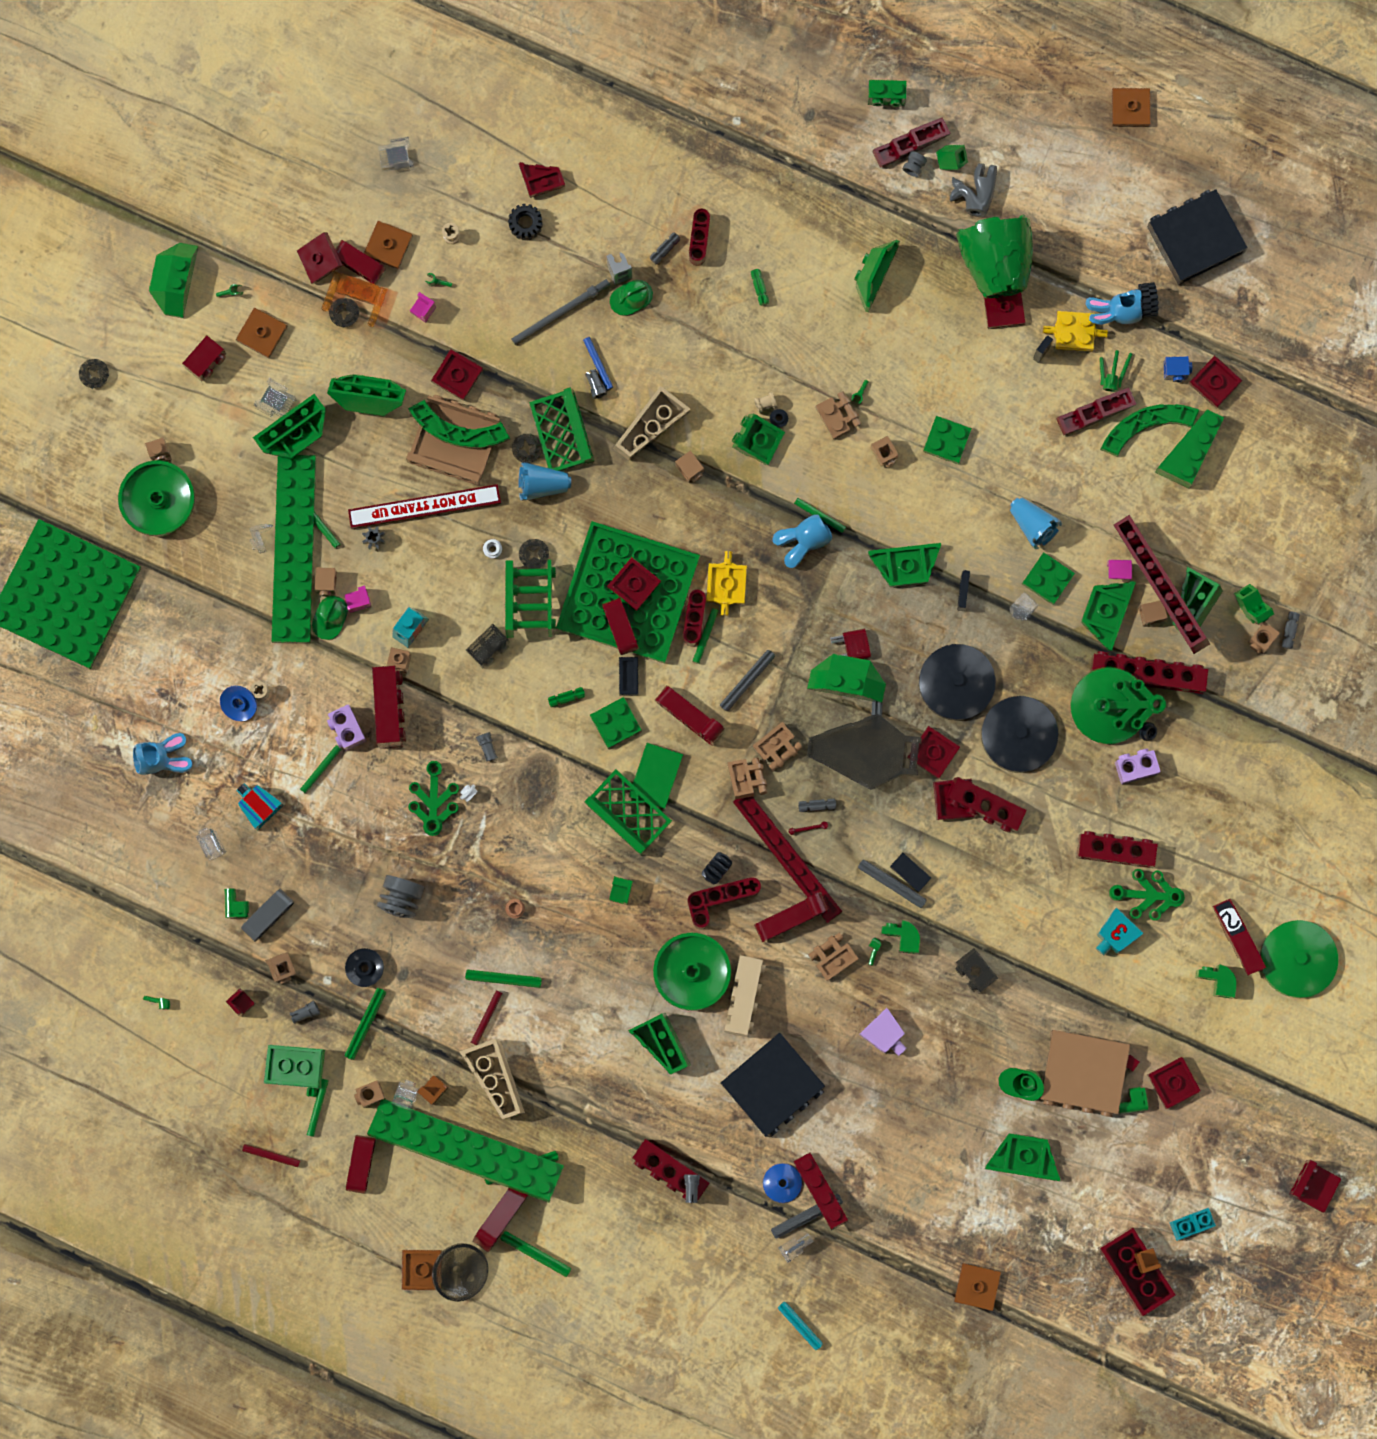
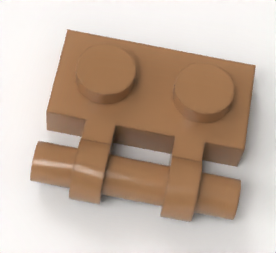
M844 391L837 394L840 399L839 402L835 403L831 397L815 406L833 440L850 431L848 423L852 422L855 427L862 424L859 420L858 412L854 411L850 404L852 401L845 395ZM843 407L845 408L848 416L845 418L842 416L839 410Z
M783 722L752 746L764 761L770 757L773 759V762L768 765L772 771L784 766V762L791 757L794 758L798 754L797 752L803 748L799 742L793 746L790 744L794 735ZM784 746L787 751L779 757L776 752Z
M759 758L752 759L753 765H747L746 759L727 762L735 800L754 796L753 789L756 788L759 789L760 795L767 794L766 787L768 785L766 779H764V768ZM751 773L755 774L756 780L751 781Z
M840 932L835 936L831 935L827 938L828 941L821 946L817 945L808 954L812 961L817 957L821 959V962L816 967L826 981L858 960V957L848 943L842 947L838 944V942L844 939ZM833 947L835 952L826 957L824 952Z

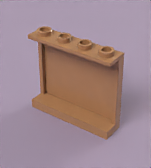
M428 395L427 404L432 411L441 419L453 425L467 429H478L501 422L498 415L487 412V414H484L478 408L472 406L466 408L457 401H451L450 403L444 401V398L438 395H433V397ZM419 425L411 451L408 452L406 460L409 464L479 486L493 446L485 448L453 446L433 437Z
M1052 1030L1043 1080L1044 1092L1039 1100H1043V1104L1055 1106V1103L1063 1104L1062 1108L1074 1110V1107H1079L1085 1113L1093 1114L1094 1110L1100 1111L1101 1116L1106 1117L1118 1114L1130 1044Z

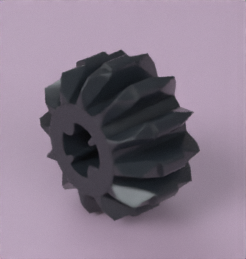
M722 852L716 853L703 869L702 876L713 885L717 884L732 866V860Z

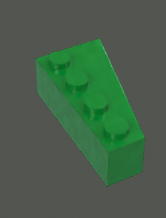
M1207 409L1158 466L1155 473L1189 489L1224 417Z

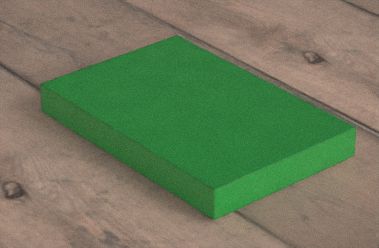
M646 743L633 785L659 808H666L683 754ZM630 790L628 797L636 800V793ZM638 795L639 801H644V800Z
M268 1045L264 1084L321 1089L325 1049Z

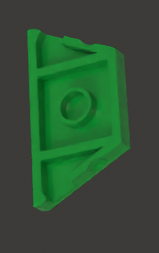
M941 543L868 551V556L889 587L925 584L929 581L941 548Z
M1134 581L1121 584L1095 585L1092 589L1081 623L1108 651L1113 649L1136 584Z
M1008 1133L985 1166V1170L1060 1181L1048 1139Z

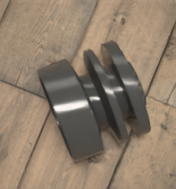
M386 875L383 888L390 891L389 895L380 894L379 897L387 900V902H377L376 907L393 916L415 919L416 913L408 910L409 908L418 910V906L411 901L412 899H421L425 887L402 878Z

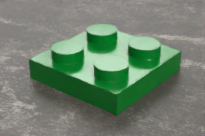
M936 416L923 452L959 465L972 428Z
M1043 552L1022 585L1054 605L1075 573Z
M624 697L590 714L608 749L642 731Z

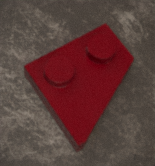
M518 163L530 198L565 187L559 167Z

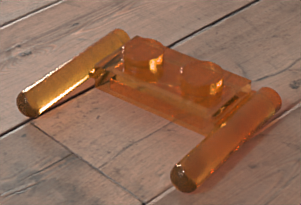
M334 272L321 309L324 312L329 310L334 294L337 292L338 294L374 305L367 323L368 326L374 327L388 289L339 272Z

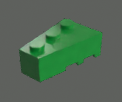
M1187 567L1181 598L1201 627L1222 594L1223 589L1220 584Z
M662 1013L628 1030L670 1075L691 1066L666 1013Z

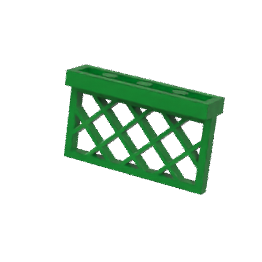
M571 387L563 389L564 391L529 402L549 469L557 471L566 470L584 463L595 462L575 391ZM563 397L564 404L561 410L552 406L555 399ZM543 403L548 406L543 416L537 413L535 405ZM551 408L559 412L555 421L546 418ZM562 414L568 416L570 420L566 428L558 424ZM544 420L553 423L548 433L542 431L541 428ZM556 426L564 429L560 439L551 435ZM567 432L574 434L575 439L571 445L563 442ZM550 437L558 441L553 451L546 446ZM561 443L570 447L565 457L556 453ZM572 450L579 452L580 460L573 462L568 459ZM554 456L562 458L561 465L553 468L551 461Z
M617 769L584 801L595 814L640 855L646 851L672 822L669 817ZM616 775L622 780V788H611V780ZM624 782L629 786V788L624 787ZM622 790L623 801L611 802V791ZM625 790H633L636 793V801H625ZM601 791H609V802H600L596 796ZM638 795H639L644 801H639ZM636 803L637 814L625 815V804ZM639 803H647L650 806V814H639ZM611 804H623V815H614ZM651 816V827L640 828L639 817ZM653 816H661L666 822L662 827H653ZM626 817H637V828H628L626 826ZM640 830H651V838L647 843L640 839Z

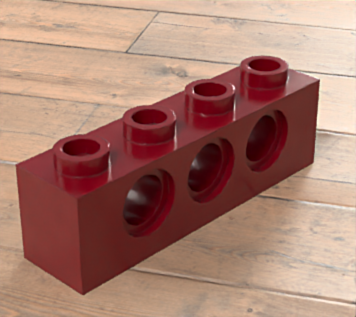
M960 777L953 779L945 797L946 800L950 801L949 804L956 808L961 806L967 809L966 813L975 817L979 815L988 824L994 825L996 823L1001 826V830L1007 833L1018 831L1027 811ZM966 793H969L972 797L970 803H967L964 799ZM983 801H986L989 805L987 811H984L981 807ZM1001 809L1006 813L1003 820L998 815Z
M1084 831V834H1080L1078 838L1076 858L1153 869L1156 864L1158 844L1153 843L1151 839L1134 841V837L1122 836V839L1115 838L1113 834L1096 836V832ZM1100 842L1103 846L1102 851L1094 850L1093 843ZM1114 844L1121 846V854L1113 852L1112 847ZM1133 847H1138L1141 850L1139 857L1132 854L1131 850Z
M646 1139L632 1157L635 1160L633 1163L641 1170L647 1168L651 1171L650 1176L657 1181L663 1179L667 1182L666 1187L674 1192L678 1189L683 1193L682 1198L686 1200V1189L681 1187L680 1182L684 1175L698 1174ZM651 1156H657L660 1161L659 1165L651 1167L648 1164V1159ZM667 1167H673L676 1170L673 1178L665 1176L664 1171ZM701 1176L698 1185L697 1201L710 1184Z

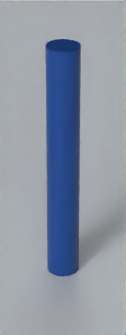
M585 338L583 341L608 391L613 388V385L591 338Z

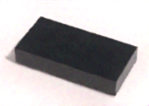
M1049 335L1045 337L1036 349L1033 360L1037 363L1042 360L1050 349L1053 338Z
M963 570L961 573L958 611H965L970 577V571Z
M619 657V696H638V657Z
M903 852L890 866L894 872L918 893L931 879L926 872Z

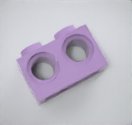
M349 704L328 714L330 719L327 722L330 729L335 730L338 735L335 739L339 748L343 747L347 751L366 742ZM339 716H346L344 724H337ZM347 733H354V739L352 741H345V735Z
M1148 748L1137 751V755L1130 756V754L1121 755L1119 760L1115 762L1121 785L1160 773L1154 750L1149 751ZM1142 759H1149L1151 766L1149 768L1144 767ZM1128 763L1132 766L1133 770L1131 773L1124 771V764Z

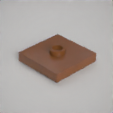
M1112 88V126H1150V88Z
M377 221L364 254L375 261L399 269L413 235Z
M254 307L238 334L236 341L270 358L288 326Z
M402 1250V1290H441L442 1250Z
M962 1263L954 1302L993 1311L1001 1272Z

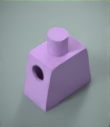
M887 1008L859 1034L883 1053L891 1048L899 1056L906 1049L899 1040L905 1033Z

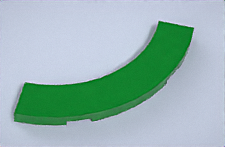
M425 400L408 408L413 418L426 432L453 446L485 448L510 440L502 422L489 427L467 429L441 419L432 411Z
M1159 404L1140 409L1124 418L1113 428L1100 450L1118 457L1121 449L1129 439L1140 431L1155 425L1178 424L1192 428L1199 409L1180 404Z

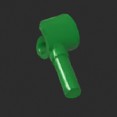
M427 273L428 277L433 278L431 282L425 281L429 286L433 287L438 284L452 287L451 282L437 279L433 273Z
M232 284L229 289L216 293V297L230 294L241 296L243 292H237V288L242 285Z
M864 380L858 393L852 395V401L855 396L861 397L858 405L863 402L862 395L869 383L868 380Z
M875 937L869 944V947L873 948L868 964L873 966L876 954L881 946V941Z
M143 997L145 1001L159 1003V1009H170L169 999Z

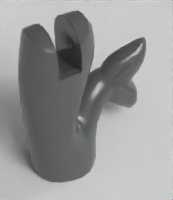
M978 163L974 172L977 195L963 182L952 177L954 189L950 194V202L963 196L966 200V212L975 217H985L991 205L997 176V166L995 165L989 166L987 177H984L985 164Z

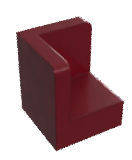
M241 988L225 1001L240 1017L256 1004Z

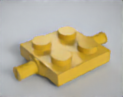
M1057 311L1055 326L1043 325V334H1054L1056 340L1055 349L1093 352L1095 338H1107L1108 330L1096 329V325L1089 321L1090 315L1095 313Z
M725 551L723 563H709L706 602L721 605V616H724V609H726L725 616H729V605L745 603L747 566L732 563L733 552L729 551L728 559V551Z

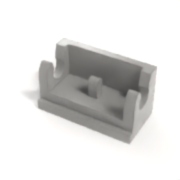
M620 253V258L622 259L620 263L614 261L612 254L606 256L607 266L615 285L632 279L631 265H628L623 253Z

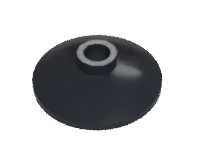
M368 948L355 950L346 960V976L356 986H372L383 975V960L374 950ZM368 965V971L363 972L362 966Z

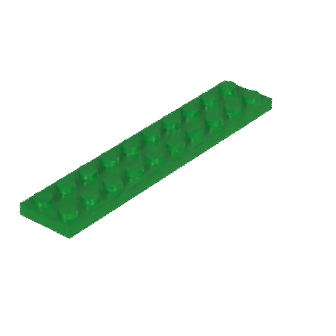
M296 455L292 459L278 456L272 643H311L316 455Z
M386 1099L381 1100L367 1132V1135L548 1203L551 1201L564 1168L562 1164Z

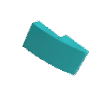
M1209 1207L1169 1222L1176 1241L1216 1226Z

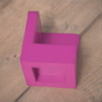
M419 292L417 294L418 299L410 309V313L426 323L436 309V305L433 300Z
M1108 560L1109 579H1122V582L1131 581L1132 560Z
M365 585L357 587L358 591L345 594L349 613L372 607Z

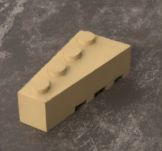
M740 955L724 1033L747 1037L748 1033L752 1034L754 1022H750L752 1014L756 1015L758 1003H754L755 996H760L762 984H758L759 977L764 976L766 965H762L763 960Z
M493 1039L460 1051V1054L469 1065L470 1070L478 1079L479 1084L487 1093L502 1119H509L525 1113L500 1039Z

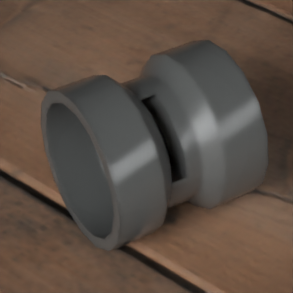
M912 151L908 156V162L904 164L902 169L910 176L919 177L921 168L925 166L927 159L923 155Z

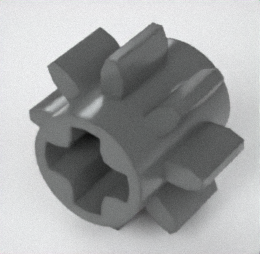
M378 526L375 530L368 527L369 531L362 533L366 537L362 542L363 544H369V550L372 547H376L379 550V545L381 543L385 544V541L381 538L385 536V533H379ZM372 535H375L376 537L375 542H373V540L371 539Z

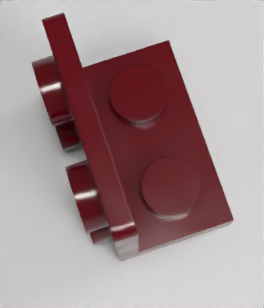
M1311 1159L1306 1160L1289 1195L1324 1213L1341 1178L1319 1167Z

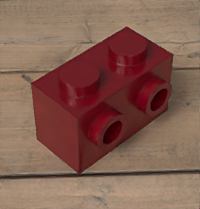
M206 335L182 364L185 369L202 382L212 375L213 369L217 364L223 363L226 358V352Z

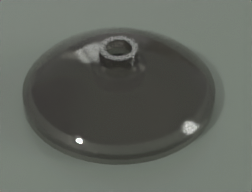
M458 1243L446 1248L437 1257L432 1269V1281L436 1291L445 1299L455 1302L468 1300L478 1294L488 1277V1262L485 1255L480 1249L467 1243ZM458 1266L457 1270L453 1271V1268Z

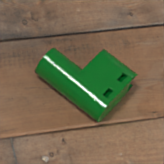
M224 889L225 918H247L249 901L236 902V889Z
M1129 1088L1130 1101L1120 1103L1119 1115L1147 1111L1148 1102L1145 1088Z

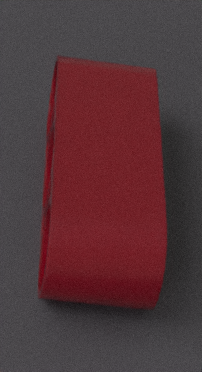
M703 208L694 212L689 261L695 266H700L705 262L707 253L710 213ZM699 216H704L707 220L705 222H699L697 221V218ZM702 234L705 238L703 240H696L695 236ZM695 252H700L702 257L696 259L692 255Z
M343 240L335 248L343 266L373 285H376L386 270L383 265Z
M699 589L693 590L688 599L683 639L685 644L690 647L698 645L701 639L706 595ZM696 595L703 598V601L699 604L692 601V598ZM692 614H697L700 620L692 622L689 617ZM688 633H695L697 639L689 641L686 637Z
M618 598L602 604L620 655L638 650L639 648L621 599Z
M362 1135L355 1136L346 1191L366 1194L376 1138Z

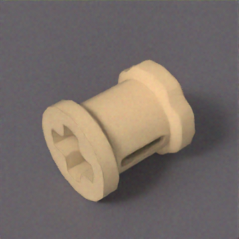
M447 223L443 226L442 234L445 242L448 244L458 242L460 234L456 224ZM451 231H454V234H451V236H448V233H451Z
M772 392L762 398H754L759 414L770 408H777Z
M257 681L252 684L250 691L256 700L264 701L269 697V688L265 683ZM257 688L262 689L264 693L262 695L259 694Z

